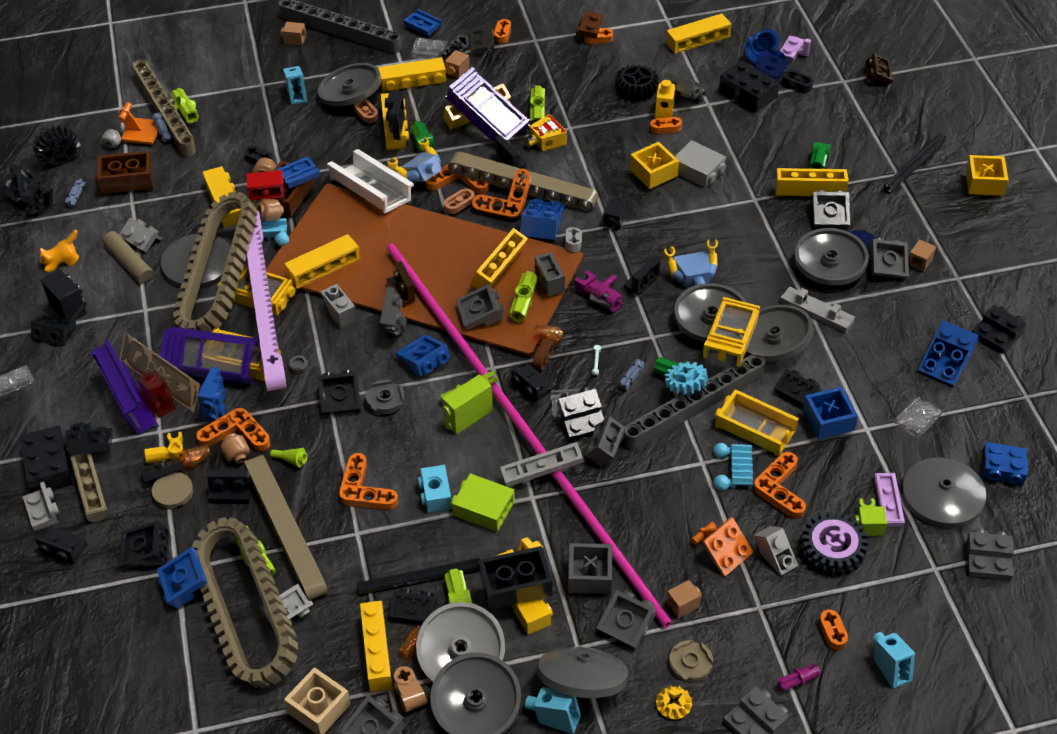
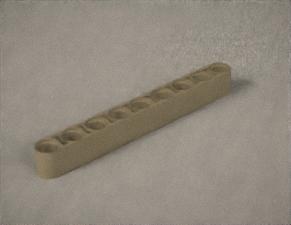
M145 60L135 61L133 68L136 80L156 113H161L162 120L165 121L173 137L172 140L180 153L186 157L194 155L196 149L193 136Z
M456 152L448 164V169L453 174L484 183L489 181L491 185L511 190L516 171L520 169L464 152ZM528 171L531 175V183L527 195L547 201H558L561 204H565V206L586 212L593 210L599 197L594 189ZM523 174V176H519V178L521 179L520 186H523V179H527L525 174ZM516 190V192L523 193L522 190Z
M264 455L244 461L245 469L249 471L251 483L304 595L309 601L328 593L325 581Z

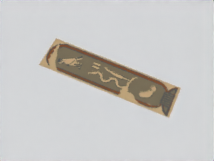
M124 332L120 361H124L128 367L148 381L151 377L155 386L168 393L169 396L194 413L200 384Z

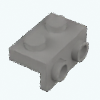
M129 218L119 233L122 238L146 253L156 238L160 241L163 239L157 235L159 233L158 230L151 226L146 228L147 224L140 219L135 221Z
M298 584L279 595L284 604L282 607L286 609L288 614L286 616L288 619L296 615L301 618L310 612L309 607L313 605L312 601H308ZM263 605L260 609L272 626L266 608Z

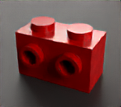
M282 170L247 173L249 199L254 201L284 198L285 187Z

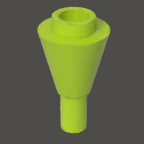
M304 448L283 451L272 450L270 453L272 458L282 459L299 468L307 461V453Z

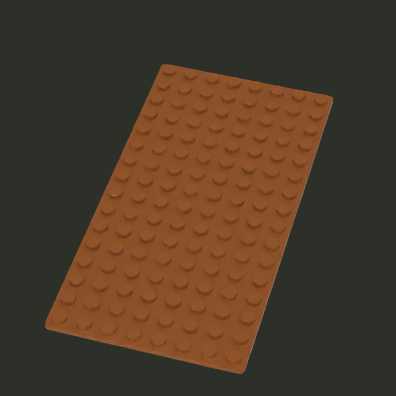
M326 184L290 234L288 244L280 248L266 268V272L288 279L284 263L348 234L359 246L360 260L299 289L321 295L322 290L338 284L354 305L382 313L386 288L389 287L386 279L394 276L393 271H395L396 263L388 252L387 246L394 244L461 336L530 356L538 345L583 260V253L569 252L564 247L528 238L521 252L491 286L500 295L501 299L498 300V303L501 302L505 309V312L502 313L503 319L489 326L482 323L467 330L464 327L456 299L477 290L470 284L476 271L509 232L406 204L383 213L382 209L354 191L333 184ZM552 252L565 275V292L547 296L538 279L532 297V305L528 309L525 320L515 322L509 317V312L515 297V289L519 285L522 273L530 271L535 274L534 256ZM414 287L416 301L402 305L401 312L408 321L446 331Z

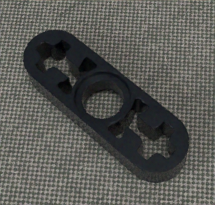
M459 34L436 58L442 57L443 59L445 56L448 58L452 54L449 48L463 52L469 45V39L467 36Z

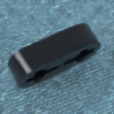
M249 146L245 149V158L252 164H256L261 158L273 160L271 153L257 146Z

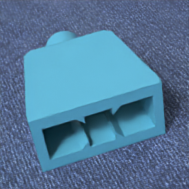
M300 67L283 69L291 105L307 102L304 78ZM295 89L300 90L298 93L294 92Z
M882 632L876 633L872 637V641L875 644L874 659L891 687L894 689L911 682L913 679L915 652L896 633L887 636Z
M543 687L540 689L538 697L529 695L526 698L525 708L536 712L539 723L574 734L581 717L576 697Z

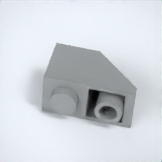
M338 284L321 291L331 317L341 329L357 321L355 305Z
M769 526L753 535L761 555L779 575H783L798 566L783 528Z

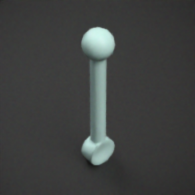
M600 345L594 346L595 359L594 369H592V375L594 376L599 374L598 357L599 352H601Z

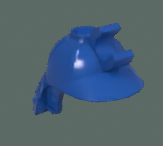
M769 28L749 37L744 45L746 57L754 64H766L765 60L769 57L770 53L779 46L780 37L774 29Z

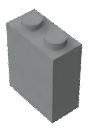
M692 140L674 156L679 160L678 175L705 188L710 183H713L716 177L726 169V156Z

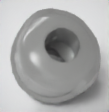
M109 129L104 132L102 143L105 146L115 148L120 144L121 136L118 131Z

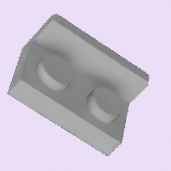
M44 482L40 483L42 490L22 496L34 531L58 523L56 515L59 514L56 502H51L54 499L51 487L46 488Z

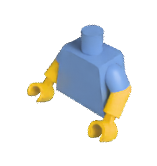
M424 137L425 143L418 141L420 150L426 152L421 153L401 167H398V160L396 158H391V162L387 161V167L412 183L425 182L442 170L440 157L429 146V140Z
M715 239V246L713 247L709 245V240L707 241L706 248L710 254L707 251L676 256L674 259L672 257L675 254L674 247L671 246L669 248L671 254H668L665 248L662 255L668 259L667 266L670 276L679 283H682L684 288L687 289L695 285L710 283V279L715 275L717 269V253H715L718 241Z

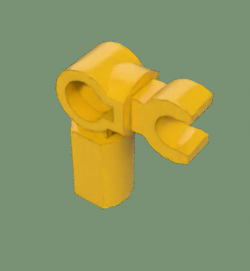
M178 432V437L172 438L171 433H168V448L163 446L145 449L146 463H156L176 458L182 460L185 456L182 433Z

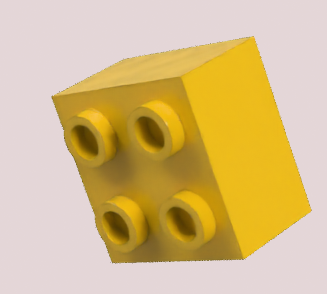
M660 142L634 152L630 156V170L649 189L678 176L679 160Z
M969 155L965 170L968 193L1004 196L1008 183L1005 157Z

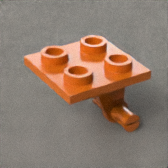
M126 102L125 106L121 108L118 121L125 125L121 142L153 145L159 134L156 123L151 119L134 118L130 113L132 104Z
M730 517L718 528L714 522H710L707 526L701 527L698 533L691 538V542L694 545H698L702 541L722 576L728 575L753 553L752 548L733 517Z

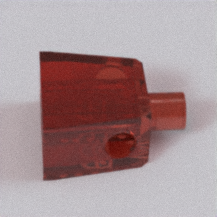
M156 371L143 374L138 378L137 381L143 397L158 418L176 409L167 382ZM157 396L161 397L159 402L157 401Z

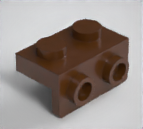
M585 12L584 17L580 18L579 26L576 29L577 42H581L583 36L597 39L604 19L603 14Z

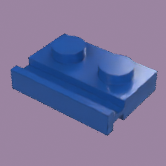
M417 9L416 13L413 12L404 19V25L423 35L429 36L438 29V26H442V20Z
M308 156L277 169L282 170L284 183L287 184L289 189L320 176L319 169H316V166Z

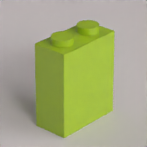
M477 375L442 398L443 423L448 430L451 429L457 435L493 411L492 385L481 375Z
M470 473L468 478L462 481L459 493L454 495L451 500L453 516L498 532L515 502V489Z

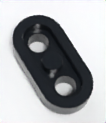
M791 69L783 72L782 80L785 84L802 91H808L813 88L814 79L811 76Z

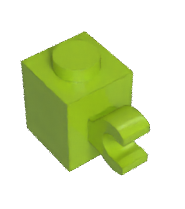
M873 498L870 500V505H865L863 499H860L858 514L854 515V519L858 521L857 526L862 525L863 532H866L867 536H884L887 527L884 506L875 507V500Z

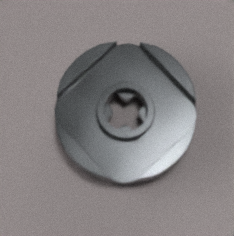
M379 380L371 385L372 388L369 391L367 389L365 394L366 403L374 415L390 414L402 410L405 394L400 384H394L392 380ZM383 395H387V397H389L387 399H382Z

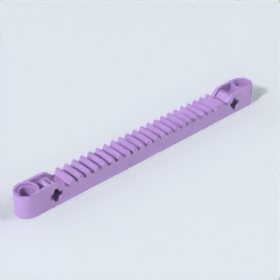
M258 211V215L255 216L257 219L256 225H253L255 228L254 233L250 235L252 240L251 243L247 244L249 246L247 258L267 391L286 389L287 385L282 357L278 350L262 247L263 232Z

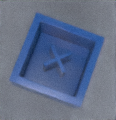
M842 387L805 395L803 412L818 440L855 431L858 415Z

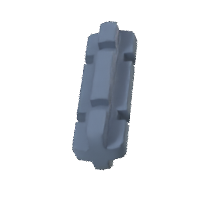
M154 113L152 119L156 123L155 125L163 142H171L173 137L165 121L162 120L161 113Z
M83 179L76 180L66 198L65 204L68 207L75 206L86 186V182Z
M639 359L634 361L633 365L630 366L624 377L619 381L620 388L627 390L630 387V384L633 383L639 372L644 368L643 361Z

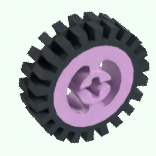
M827 512L826 517L824 513H820L818 518L816 516L812 517L811 522L808 521L803 529L800 542V551L803 552V559H808L807 564L809 566L815 564L814 570L816 572L822 568L823 575H827V571H831V577H836L837 572L840 573L841 577L845 576L846 571L848 574H851L854 569L858 570L860 564L864 561L868 548L867 533L863 532V526H857L858 521L855 519L849 522V515H845L844 519L840 518V512L836 513V517H833L832 512ZM826 537L824 545H822L820 540ZM844 543H845L848 548H847L846 550L842 551V550H843Z

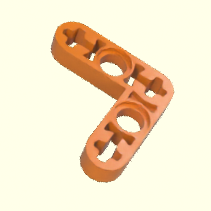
M446 165L439 173L425 181L428 190L434 191L460 178L477 194H485L489 190V181L484 183L453 174L449 171L448 165Z
M526 169L516 171L508 200L479 194L472 200L473 207L477 211L510 219L519 218L522 215L531 183L530 173ZM523 174H525L527 179H523V186H520L521 179L519 178V176H523ZM522 190L523 195L520 198H515L514 192ZM482 199L484 203L489 204V209L487 205L481 204V206L479 207L477 202H480ZM495 203L502 204V208L499 211L493 210ZM506 204L508 209L516 207L518 211L512 214L510 210H506Z
M243 408L234 409L197 432V440L202 447H210L236 431L256 451H265L270 447L269 435ZM221 425L228 426L225 430L218 429ZM249 427L255 428L253 432L245 431Z
M785 452L756 478L754 491L789 517L799 519L805 514V502L780 485L796 469L798 461L795 454ZM772 471H777L781 474V476L774 477L770 473ZM776 494H781L785 497V499L777 500L774 496Z
M361 453L352 454L348 459L340 488L341 502L347 506L382 510L395 509L398 505V495L394 490L362 486L367 469L366 457ZM357 462H359L357 467L358 470L355 469V464H357ZM352 476H356L359 478L355 482L348 481V479ZM369 494L374 496V498L369 501L363 499L366 495Z

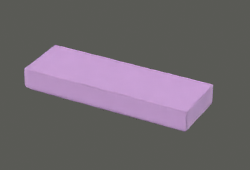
M875 473L874 482L879 506H884L887 527H904L905 521L895 473Z

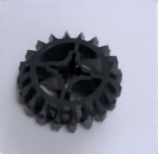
M640 64L627 65L626 68L622 67L615 78V87L618 90V94H622V97L627 96L628 99L633 98L634 100L647 99L648 96L652 97L659 85V77L656 71L652 70V67L647 68L646 65L641 66Z
M60 124L57 128L52 125L51 129L46 128L45 132L40 131V136H36V141L33 142L35 157L42 165L44 164L47 167L66 164L68 161H72L73 157H77V152L80 151L78 136L71 128L69 129L67 126L62 127Z

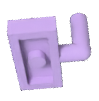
M789 36L778 53V59L793 63L797 55L807 57L810 52L811 39H805L804 42V39Z

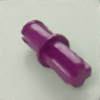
M815 663L801 669L796 668L793 670V673L777 680L778 688L781 691H785L796 685L803 686L808 680L819 677L820 669Z

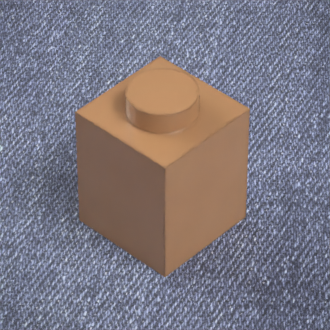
M286 22L284 28L281 29V37H283L284 44L302 46L306 38L305 24Z
M455 50L445 60L446 74L460 78L470 68L469 55Z
M919 239L910 252L908 265L924 272L933 260L936 246Z
M688 580L667 591L666 603L677 618H680L700 608L702 594L699 588Z

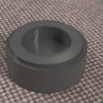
M294 356L289 360L290 371L294 374H302L309 367L308 360L304 356Z

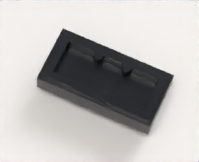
M176 458L167 462L165 460L154 463L153 467L140 472L144 481L147 482L181 470L184 467L180 458Z

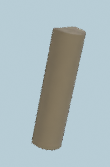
M111 231L104 236V247L140 285L156 277L155 272L117 232Z
M91 453L71 455L70 459L86 518L90 522H99L106 518L107 509Z

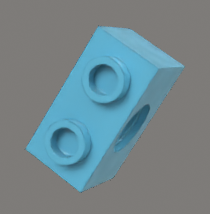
M445 465L421 468V477H418L419 489H424V493H421L422 505L427 506V512L452 509Z

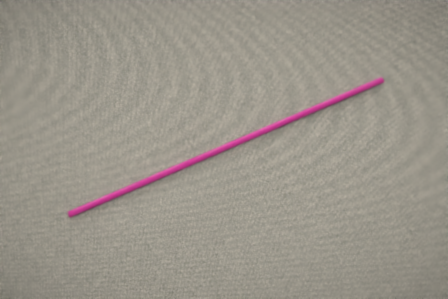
M389 244L387 250L396 262H403L415 289L477 374L482 376L488 373L394 244ZM497 383L490 384L492 385L493 396L537 455L547 452ZM562 471L550 473L602 544H612L613 560L640 597L654 604L653 608L657 612L655 615L656 619L664 629L668 628L672 624L671 619Z

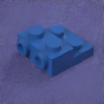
M426 334L396 352L397 359L408 364L410 371L419 376L432 372L433 368L445 364L450 358L447 345Z
M211 367L197 395L203 419L209 423L214 422L226 413V405H224L223 401L226 396V389H224L223 377L217 367Z
M986 442L984 446L982 478L1024 485L1028 468V459H1026L1027 449Z
M192 547L157 569L158 582L165 593L163 596L164 600L169 606L177 609L195 598L193 592L208 583L198 554Z

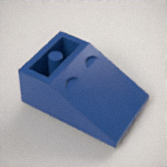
M542 199L531 200L521 215L520 233L527 237L555 240L559 232L565 204H561L558 201L543 202Z
M942 320L918 371L954 386L978 344L979 335Z

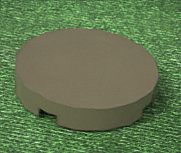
M176 472L159 477L152 487V495L155 502L166 509H174L181 504L182 506L185 505L192 498L194 492L192 481L189 477Z
M693 640L679 642L672 648L669 655V667L677 678L685 682H698L706 678L712 670L713 656L704 644L695 643Z

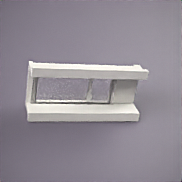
M359 149L353 151V165L345 169L332 161L327 163V167L330 169V179H335L383 210V213H387L411 201V187L414 186V183Z

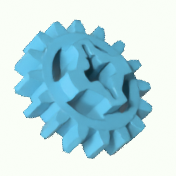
M689 362L679 363V366L673 365L672 370L668 369L667 374H665L666 387H669L670 391L675 390L676 394L683 392L684 395L689 392L693 394L694 390L700 391L701 387L706 386V382H708L706 368L703 369V365L697 366V362L693 364Z

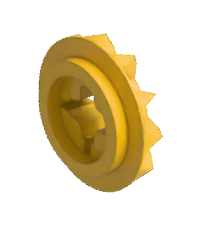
M670 685L668 688H662L657 695L656 707L663 716L669 719H680L690 712L692 698L689 696L688 690L685 691L680 686L672 687ZM670 698H679L678 705L676 703L669 704Z

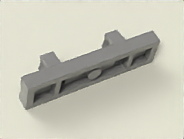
M789 286L780 297V303L801 308L810 317L844 333L848 331L855 321V316L842 311L840 305L835 303L834 306L824 303L809 296L808 290L803 288L798 291Z
M575 442L501 466L500 469L506 487H510L519 483H529L531 479L552 472L566 471L568 467L583 463L584 460L578 443Z

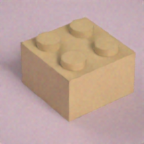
M315 667L284 699L287 713L316 734H324L351 705L348 690Z

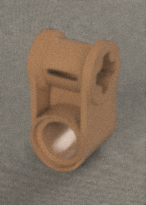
M406 666L396 669L394 672V686L405 713L427 705L425 693L419 685L413 670Z

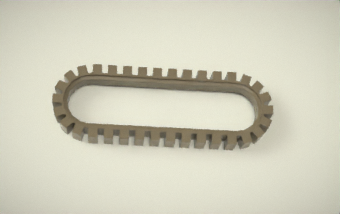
M230 192L228 197L225 194L219 197L220 202L218 203L215 200L211 204L213 209H207L205 212L207 218H202L201 220L203 227H199L198 234L200 236L196 237L195 243L197 245L193 246L192 252L194 254L190 255L189 259L192 264L187 265L186 270L189 273L184 275L183 280L185 283H182L180 287L183 292H179L177 299L180 301L175 303L174 308L177 311L173 312V318L176 319L175 323L180 328L212 332L213 326L218 329L222 325L220 319L226 320L229 315L225 310H231L233 303L230 300H234L235 293L233 291L238 288V284L235 281H240L241 274L239 272L244 267L241 262L246 260L247 256L244 253H248L249 246L247 244L251 243L252 237L250 235L254 233L255 228L253 225H256L257 219L255 216L258 215L257 207L241 192L237 194ZM241 209L214 303L203 317L191 320V314L218 226L229 212Z
M219 518L218 524L214 521L207 524L209 531L206 532L202 529L198 533L201 541L194 540L192 548L198 554L208 582L200 590L205 594L203 595L204 601L208 604V612L212 615V623L216 625L214 627L216 634L220 636L218 638L220 645L224 647L222 649L224 655L229 658L226 661L228 666L233 669V674L252 687L266 688L269 687L270 682L275 685L282 681L279 675L280 672L287 676L292 670L287 666V663L295 664L297 655L292 652L298 651V642L294 640L297 636L295 631L290 628L292 627L291 621L286 617L288 614L286 609L282 607L284 604L278 596L279 592L274 586L273 577L270 576V569L265 565L267 562L265 557L261 555L263 552L261 547L257 545L259 544L257 537L237 519ZM226 536H237L277 636V654L272 662L261 669H251L248 665L210 564L211 550L220 539Z

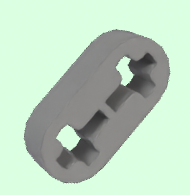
M575 227L567 228L565 249L569 252H579L582 244V231Z

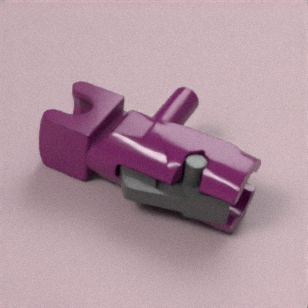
M585 271V280L575 279L576 291L582 295H589L591 302L601 305L611 312L617 311L623 304L620 300L623 296L615 289L609 287L618 280L615 274L602 283L596 280V275L589 271Z

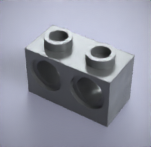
M552 252L534 256L535 274L538 276L547 296L565 292V275Z
M610 416L598 423L585 456L599 466L613 459L625 427Z

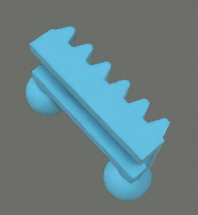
M286 218L279 219L276 222L261 221L263 240L264 237L268 240L274 237L275 243L278 246L282 247L288 244L289 237L287 235Z
M724 443L716 444L713 448L715 457L723 459L727 455H731V479H728L725 475H718L713 481L714 487L719 491H724L728 487L735 489L737 485L748 486V490H752V445L732 444L731 447H728Z

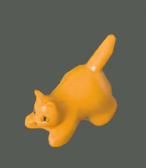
M74 230L67 239L60 241L48 251L40 248L39 261L41 264H46L45 272L54 271L63 262L68 266H74L77 263L79 255L76 253L73 240L77 237V230Z

